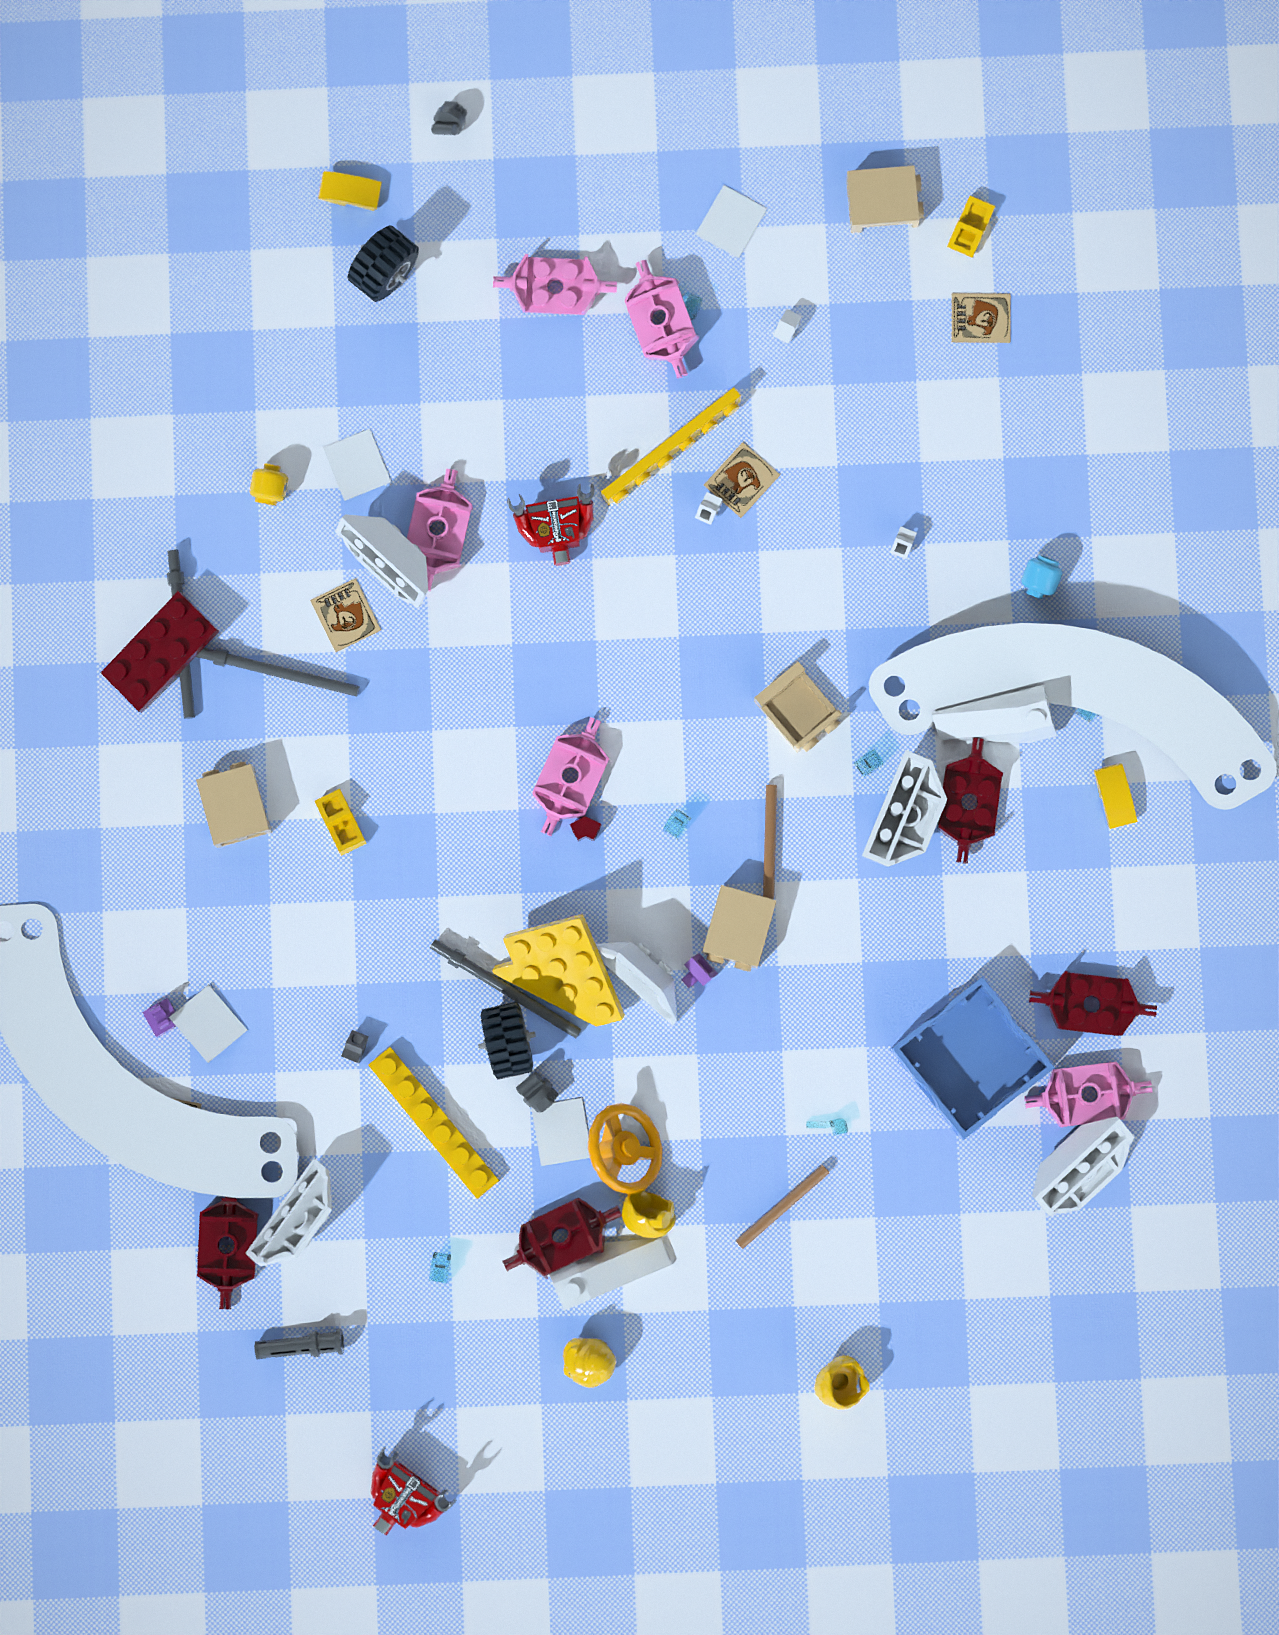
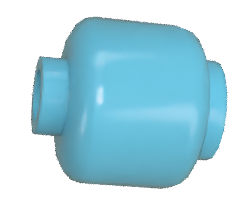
M1038 555L1037 558H1031L1021 578V583L1028 588L1026 593L1042 599L1044 594H1055L1063 575V571L1058 567L1060 563L1042 555Z

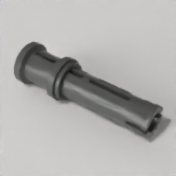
M336 1329V1332L321 1334L313 1331L309 1333V1336L255 1341L254 1344L256 1360L310 1354L315 1358L320 1357V1354L335 1352L343 1355L345 1349L342 1329Z

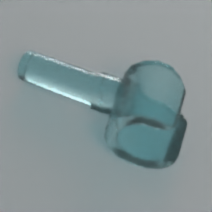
M842 1118L829 1121L806 1122V1128L831 1127L833 1136L848 1132L846 1121Z

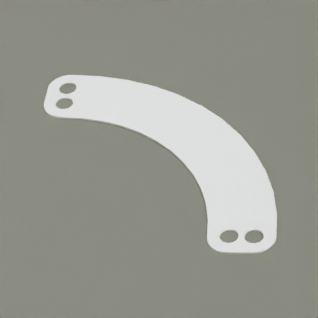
M1014 623L979 627L948 634L915 646L880 664L873 671L869 680V692L888 725L894 731L903 735L919 734L935 726L932 712L1044 685L1048 703L1076 707L1103 715L1129 727L1150 740L1181 768L1204 800L1217 809L1227 810L1238 807L1267 790L1276 777L1277 767L1274 757L1253 727L1226 698L1199 676L1167 656L1134 641L1098 630L1045 623ZM890 676L901 677L905 682L903 693L898 696L887 694L884 689L885 680ZM905 700H914L920 706V713L913 720H906L899 713V706ZM1249 759L1256 760L1261 765L1260 775L1253 780H1247L1240 774L1241 764ZM1222 774H1229L1236 780V787L1230 794H1221L1215 789V780Z
M39 904L0 906V922L8 921L14 927L13 937L6 942H0V1032L23 1075L42 1101L68 1128L96 1150L128 1169L161 1183L193 1192L233 1198H276L285 1195L293 1188L298 1177L297 1140L293 1128L285 1120L277 1117H241L218 1114L191 1107L163 1095L135 1077L104 1048L79 1010L66 978L60 953L58 925L53 913ZM29 919H36L42 924V933L34 940L26 939L22 934V926ZM267 1132H274L281 1139V1146L275 1153H266L260 1146L261 1137ZM269 1161L278 1162L283 1169L282 1177L273 1183L267 1182L261 1173L262 1167Z

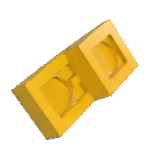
M324 171L322 173L318 199L341 206L349 204L374 211L377 209L382 182L355 175Z
M969 195L947 247L973 258L995 206Z
M1118 763L1095 769L1094 774L1098 793L1102 799L1108 827L1113 829L1138 822L1123 764Z
M340 788L314 801L341 856L367 844Z

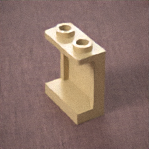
M915 165L847 171L846 186L851 233H862V229L866 227L912 224V228H917L919 219H924L923 202H918L917 192L921 191L920 174L915 175Z
M799 661L754 697V703L797 753L802 749L808 752L818 744L817 737L824 731L830 734L841 724L839 719L842 713L839 709H835L808 677Z
M246 762L235 763L229 766L230 770L219 773L218 769L202 773L203 778L196 779L213 845L217 848L272 833L257 784L255 768L252 764L247 765Z
M721 885L702 951L703 954L707 955L706 960L723 964L724 960L735 963L734 968L751 972L752 968L758 969L777 900Z

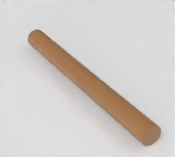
M766 785L763 897L774 899L777 785Z
M821 1165L736 1239L737 1244L744 1249L829 1174V1171Z

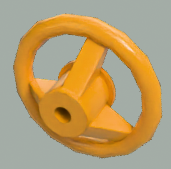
M625 1103L606 1106L595 1116L588 1135V1152L591 1164L601 1181L615 1191L630 1195L644 1191L656 1180L662 1166L663 1148L659 1132L650 1117L638 1107ZM618 1115H628L639 1122L648 1135L650 1147L640 1146L638 1138L632 1132L622 1131ZM604 1123H605V1127H604V1131H603V1136H602V1141L599 1143V1141H600V1132H601V1130H602V1128H603V1125H604ZM638 1160H651L647 1173L639 1181L627 1183L617 1179L622 1165H633Z

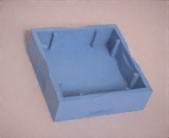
M983 976L890 1049L961 1141L965 1140L994 1117L1002 1108L1055 1068L1030 1035L1025 1033L1016 1024L1009 1009Z

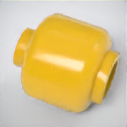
M264 463L263 469L257 468L253 471L249 493L252 497H255L254 502L277 506V502L285 499L288 476L280 472L281 466Z

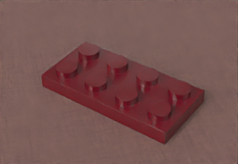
M177 591L100 673L138 712L142 713L220 631L180 591Z

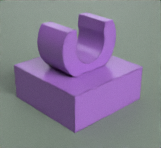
M698 953L684 964L690 972L681 980L688 988L698 981L704 986L713 980L718 973Z
M169 998L142 1012L157 1038L176 1027L169 1018L176 1012Z

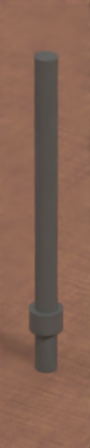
M168 550L169 573H167V583L171 586L172 596L177 591L183 594L182 585L185 584L184 572L180 569L179 550ZM189 663L179 674L184 719L195 718Z
M203 648L196 656L197 658L213 661L214 665L222 667L230 665L355 697L358 696L360 689L358 685L229 654L228 650L220 648L216 650Z
M437 939L431 944L429 949L446 958L451 966L456 969L462 968L575 1039L578 1037L582 1030L581 1028L465 957L466 954L457 948L453 950Z

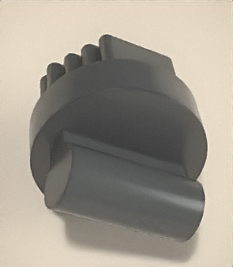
M445 101L442 107L437 109L433 117L432 134L451 136L460 134L466 123L465 119L468 113L466 109H463L464 107L458 104L457 101Z
M537 1072L532 1073L516 1087L517 1092L524 1096L523 1101L530 1108L532 1107L536 1112L540 1113L548 1109L559 1095L552 1087L553 1084L547 1078L542 1079Z

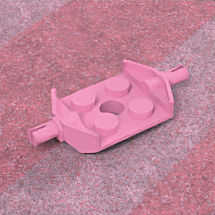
M525 254L513 276H493V288H510L520 308L525 313L585 315L591 308L596 296L600 295V292L617 293V281H600V279H597L592 265L586 256H584V259L529 257L528 254ZM560 281L564 286L563 290L558 294H553L547 289L549 283Z
M641 260V263L637 262L635 264L641 277L639 283L629 291L624 299L644 357L649 360L672 363L676 378H683V376L688 375L682 359L699 339V335L695 333L678 286L680 284L679 281L670 277L653 276L647 260ZM658 310H664L666 313L665 321L660 325H655L652 320L654 313Z
M449 468L446 469L443 484L439 487L428 488L417 493L407 539L412 544L417 545L426 556L428 592H431L433 578L437 573L460 567V558L471 510H473V505L455 490L454 484L458 471L452 469L451 473ZM435 521H442L446 525L445 531L440 535H434L430 532V526Z
M590 717L585 731L581 734H567L556 737L532 792L534 798L546 811L547 818L540 831L541 833L546 834L548 829L547 835L552 837L555 826L561 819L583 818L586 816V811L606 765L610 761L609 757L595 741V735L601 721L596 719L595 722V718ZM567 768H574L579 773V777L574 783H566L562 778V774Z
M1117 1062L1054 1069L1051 1071L1044 1093L1035 1096H1024V1102L1036 1101L1025 1103L1026 1109L1040 1106L1045 1107L1059 1127L1083 1125L1116 1116L1123 1120L1130 1108L1133 1096H1136V1094L1152 1093V1087L1143 1089L1140 1087L1151 1086L1152 1084L1150 1080L1137 1083L1131 1082ZM1085 1086H1092L1097 1091V1098L1092 1103L1082 1099L1081 1092Z

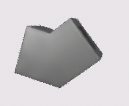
M352 1030L345 1043L341 1057L359 1064L369 1036Z

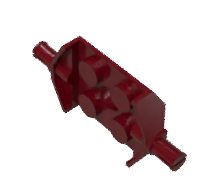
M972 738L971 754L967 758L950 763L945 767L943 790L947 801L939 818L937 829L957 843L956 863H961L962 853H964L962 864H968L971 845L995 836L1003 772L983 759L982 753L985 740L981 738L979 739L978 749V738ZM967 794L973 795L977 799V807L972 810L965 809L961 803L962 797Z
M1064 971L1051 991L1046 993L1030 990L1029 996H1035L1029 997V1003H1041L1048 1006L1057 1029L1121 1037L1135 1017L1139 1015L1156 1017L1157 1012L1145 1010L1156 1011L1157 1005L1140 1004L1137 1001L1128 978L1122 979ZM1088 996H1093L1099 1001V1009L1094 1013L1088 1012L1084 1008V1000Z
M225 1196L221 1202L200 1212L197 1277L218 1289V1292H220L219 1309L231 1310L233 1289L256 1278V1263L246 1252L257 1238L259 1214L237 1202L236 1198ZM226 1236L233 1239L235 1245L233 1251L229 1254H225L219 1249L220 1240Z
M578 1197L522 1224L519 1232V1249L516 1250L518 1254L502 1260L504 1267L508 1272L515 1267L526 1264L539 1275L548 1279L549 1274L599 1250L601 1253L604 1252L605 1226L607 1223L622 1217V1213L618 1205L602 1213L601 1210L597 1211ZM559 1229H565L568 1231V1238L561 1243L555 1242L553 1240L554 1233Z

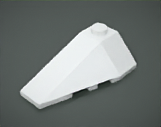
M1044 685L932 712L937 734L941 740L973 741L972 738H978L979 741L981 738L990 742L1032 743L1057 736Z
M661 1238L605 1242L604 1252L601 1253L599 1250L549 1275L562 1308L565 1311L669 1267L672 1264Z

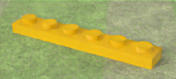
M733 387L603 489L601 497L609 506L613 502L616 504L622 502L629 495L628 490L636 484L638 487L645 484L652 477L650 473L656 468L663 469L668 466L674 459L672 456L680 449L682 452H685L695 444L694 438L702 432L705 435L711 432L718 425L716 421L722 416L729 417L740 408L738 404L741 402V395Z
M391 1047L368 1064L476 1199H479L500 1181Z

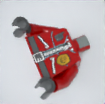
M580 483L577 488V496L525 505L521 494H518L521 501L517 506L511 505V501L508 498L507 504L509 509L514 512L513 517L518 532L529 545L539 547L540 553L552 551L555 566L571 563L569 548L580 546V540L587 536L594 520L592 500L594 485L591 484L590 492L587 494L581 491Z
M384 1446L377 1456V1464L371 1479V1496L375 1500L373 1506L382 1512L373 1524V1527L387 1536L396 1523L404 1529H407L409 1526L413 1528L422 1527L436 1521L457 1502L456 1498L452 1502L445 1499L444 1494L448 1491L447 1489L439 1492L397 1461V1452L394 1453L393 1457H388L384 1453L386 1447Z

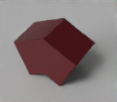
M586 816L569 824L578 842L585 838L595 841L602 827L601 823Z

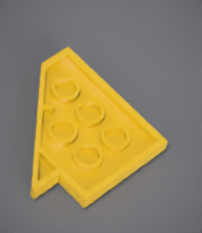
M583 914L516 931L504 936L503 941L512 961L495 965L492 969L493 974L596 1027L621 1021L624 1018V1011Z

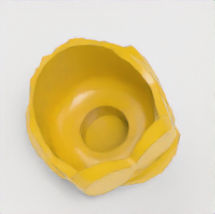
M645 1190L628 1194L622 1208L623 1222L629 1230L645 1238L662 1237L675 1225L674 1202Z
M573 1338L564 1347V1374L571 1378L573 1382L583 1387L594 1388L612 1377L616 1367V1357L603 1340L596 1338Z
M845 1355L833 1358L831 1362L820 1369L815 1379L814 1391L823 1404L844 1410L858 1404L870 1391V1385L859 1363L853 1357ZM858 1379H859V1387H860V1389H861V1390L859 1391V1393H858L857 1388H856V1387H857V1383H858Z

